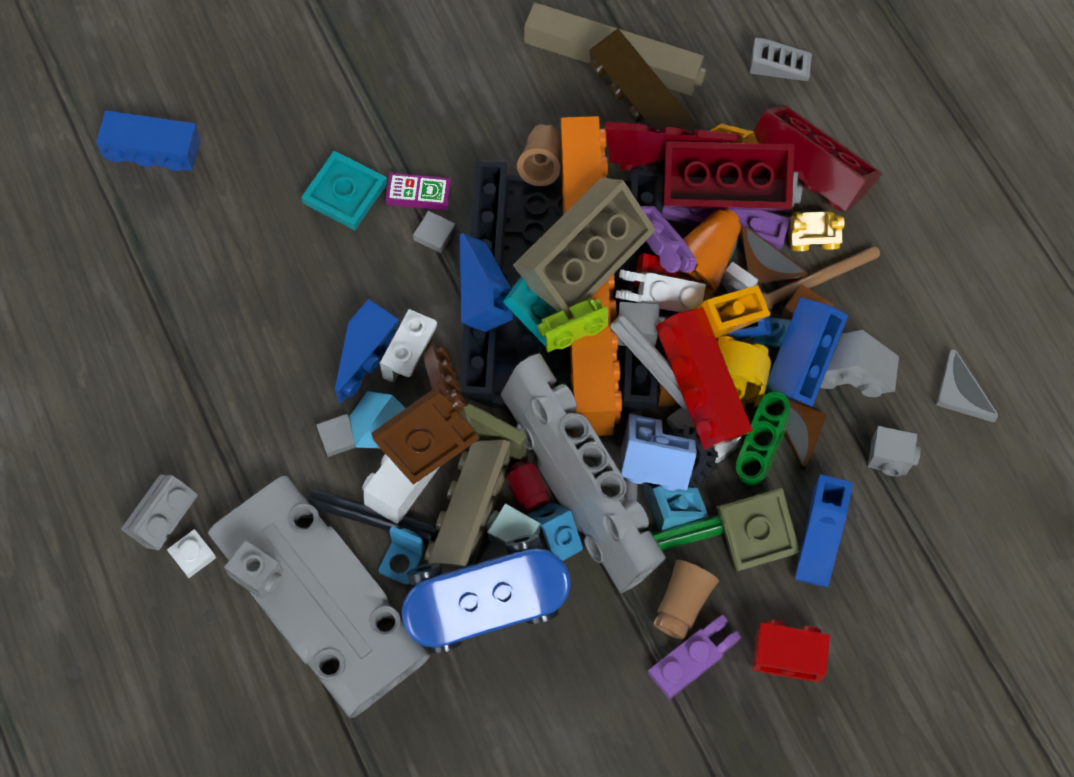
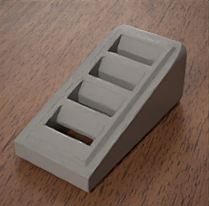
M755 37L750 74L809 81L812 53ZM773 58H779V63L774 62ZM785 59H790V66L784 65ZM797 61H802V70L796 68Z

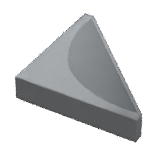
M951 349L936 406L994 423L998 413L958 352Z

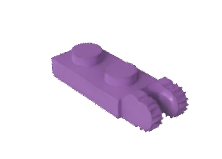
M641 206L656 229L646 242L649 244L650 249L660 256V265L665 268V271L675 273L680 268L683 272L693 271L697 262L696 257L692 255L685 241L654 206Z
M724 615L718 617L703 631L700 629L648 670L649 676L669 700L722 659L723 654L742 638L736 631L728 635L719 646L716 647L709 637L719 632L728 622Z

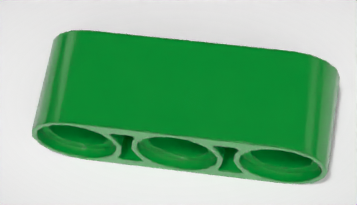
M780 392L767 393L760 401L751 424L753 431L747 434L737 458L736 470L739 481L748 488L759 487L767 479L790 421L789 400ZM772 405H780L784 408L783 413L778 416H771L767 413V410ZM762 434L772 437L771 443L766 446L756 444L755 439ZM748 464H756L761 468L759 473L754 476H747L743 473V469Z

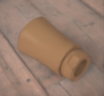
M542 124L535 126L528 136L523 153L518 159V173L524 181L531 185H549L560 174L559 151L561 141L559 132L554 126Z
M676 560L670 583L659 606L658 616L653 625L674 638L684 639L688 628H692L699 611L719 580L699 566L683 560Z

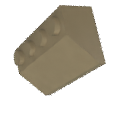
M600 178L513 266L534 293L556 311L560 312L563 310L567 318L570 319L572 315L569 307L589 299L656 229L623 180Z
M476 441L471 445L469 452L463 451L458 465V470H461L458 482L453 480L447 494V499L451 500L447 512L443 510L440 512L436 524V530H439L436 542H429L424 560L428 561V564L440 563L443 574L474 565L487 531L486 525L494 512L510 467L509 441Z

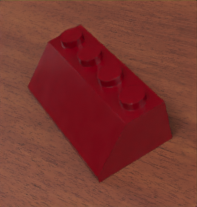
M787 105L766 110L753 130L758 144H795L794 172H798V178L802 180L801 184L813 193L819 192L827 198L826 202L836 210L841 211L843 209L847 211L853 208L882 175V172Z
M666 141L663 208L789 211L792 209L795 144Z

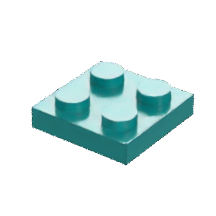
M333 151L301 197L302 203L356 231L387 185V177Z

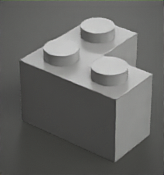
M864 330L843 333L839 338L820 388L833 389L837 385L851 384L867 397H879L883 393L895 392L899 356Z

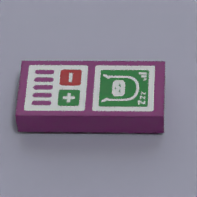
M389 173L386 205L447 211L451 178Z

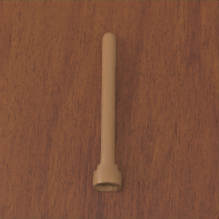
M877 247L868 248L771 293L766 294L763 292L764 300L769 306V310H771L772 305L792 297L801 284L809 289L878 258L880 250Z

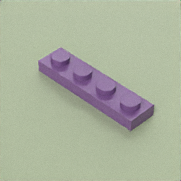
M663 208L662 216L668 220L697 227L717 209ZM731 210L738 215L741 227L747 226L776 249H782L789 225L788 217L762 210ZM740 231V233H739V235H738V239H741V240H742V238H741V231Z

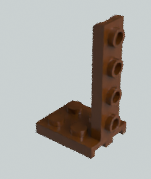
M430 339L422 354L432 391L371 433L373 441L413 485L479 440L477 431L468 422L464 407L467 404L459 393L462 388L455 378L457 372L450 363L453 359L442 344L437 346L432 339Z

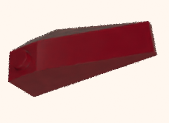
M606 122L605 124L610 163L620 165L619 170L632 172V169H638V166L650 167L665 163L666 141L742 143L743 136L737 133L706 130L687 132L685 129L675 127L656 130L657 128L643 124Z

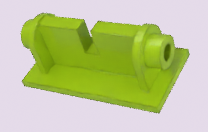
M589 298L586 301L569 307V311L573 316L570 320H568L563 310L543 318L542 323L538 324L537 328L542 337L545 336L547 352L566 348L577 339L586 335L593 336L601 332L608 326V308L603 307L599 299L593 300Z

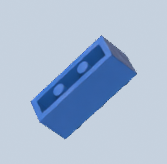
M105 110L96 143L102 157L112 162L128 161L145 167L155 165L166 167L173 171H181L182 169L193 171L201 138L195 123Z
M800 297L769 374L766 389L772 392H780L788 399L813 407L849 315L830 305Z

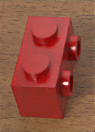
M777 620L761 623L756 633L752 671L820 683L826 676L830 634L821 633V629L812 626H803L801 629L789 628L787 623Z

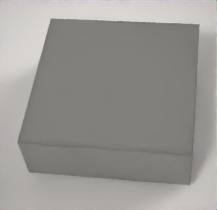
M428 211L413 234V239L441 253L454 233L456 224Z
M347 414L316 425L328 457L356 448Z

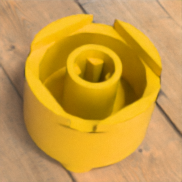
M729 336L719 337L717 343L744 409L746 403L755 402L754 407L759 405L765 396L771 367L767 347L761 344L751 345L739 342Z

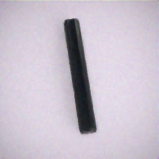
M313 489L308 499V503L317 510L390 531L392 526L400 530L403 528L418 534L427 543L433 541L436 535V525L404 515L399 524H396L362 502L319 489Z

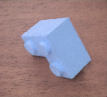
M629 414L621 445V475L628 481L636 484L648 482L658 484L666 490H687L696 458L695 440L662 434V420Z

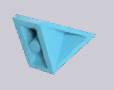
M366 392L349 416L355 447L380 448L373 441L371 433L406 409L393 395Z
M648 482L642 484L659 531L709 517L698 488L688 487L687 490L677 489L671 491L663 489L658 484Z

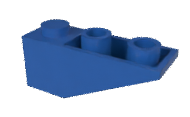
M460 234L461 323L486 332L513 320V312L503 303V300L511 291V287L488 245L467 234Z
M369 299L348 322L335 386L337 400L341 404L347 397L351 398L357 393L361 386V380L368 372L371 374L377 369L381 362V356L388 349L400 326L399 319Z
M819 475L812 491L795 575L796 581L828 588L847 516L853 482Z

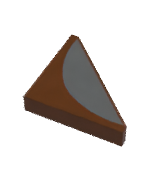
M747 226L741 227L746 271L757 278L758 283L807 276L806 270Z
M789 400L791 416L784 436L798 459L800 469L806 470L827 414ZM772 405L776 416L783 413L784 408L782 406Z

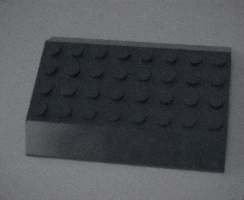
M476 161L470 236L488 245L512 289L521 277L513 264L563 216L562 177H558L553 183L546 186H534L524 181L520 175H507V162ZM632 169L631 181H624L640 206H654L662 215L663 170ZM646 241L614 273L615 287L613 290V300H616V318L618 317L620 302L636 303V301L616 298V291L627 290L638 294L639 288L634 287L635 281H628L619 277L620 270L636 273L638 256L643 253L660 257L650 249ZM514 313L513 320L486 332L464 324L459 380L462 390L459 393L490 408L508 409L501 398V393L516 366L535 354H541L556 378L552 388L564 384L572 392L570 346L547 352L546 346ZM659 336L657 337L655 347L657 350L659 349ZM618 345L617 360H619L620 365L618 391H621L622 399L620 415L657 405L658 380L627 346Z

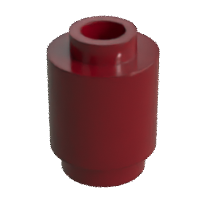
M523 460L508 469L510 473L506 476V480L519 506H524L526 512L534 511L550 501L547 495L549 490L535 463L528 464L526 460Z

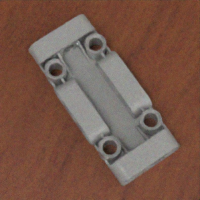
M535 354L516 366L501 393V398L517 422L516 428L526 433V448L529 450L533 449L537 455L538 468L561 506L571 510L577 530L584 533L585 546L589 555L595 562L603 564L618 591L623 593L646 579L666 557L650 531L642 534L639 533V531L648 527L647 514L636 500L627 502L624 498L627 485L617 466L589 421L581 414L572 413L577 408L572 392L564 384L552 388L556 378L541 354ZM565 429L574 431L578 438L568 436ZM583 458L591 459L595 464V468L587 466ZM601 487L609 488L612 491L613 497L606 496L602 492Z
M288 476L277 478L210 528L208 535L228 561L243 542L247 540L279 562L283 573L281 574L282 581L277 589L271 594L267 593L263 599H260L252 592L250 593L300 659L311 667L320 682L324 684L349 718H354L429 659L430 655L425 648L407 634L398 611L390 606L389 600L380 586L331 526L328 527L324 523L316 508L308 503ZM303 518H312L314 520L307 528H299L297 526L298 522ZM384 619H391L395 622L394 628L388 632L380 631L377 629V626ZM336 661L340 664L339 670L336 673L326 675L322 672V668L327 662Z

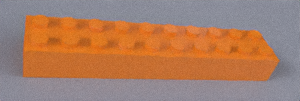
M599 116L561 118L560 153L563 215L600 178H606V175H608L607 156H605L606 131L605 129H600ZM614 274L590 297L593 300L599 299L602 306L608 308V326L598 334L593 336L586 335L575 340L570 345L571 387L577 407L573 413L583 415L589 421L597 436L613 435L614 424H620V412L622 411L621 391H618V380H620L619 360H617L618 336L610 326L616 319V300H613Z

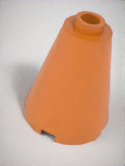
M717 209L683 238L692 255L696 257L697 262L695 269L691 272H683L680 268L677 271L680 279L684 280L689 275L714 290V294L718 291L741 230L739 217L735 212L729 209Z

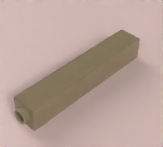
M534 2L524 25V43L589 63L591 61L589 50L617 28ZM619 29L668 89L692 96L696 85L702 86L707 69L702 68L704 55Z

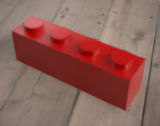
M704 308L675 314L655 326L703 449L733 441L752 432V427Z

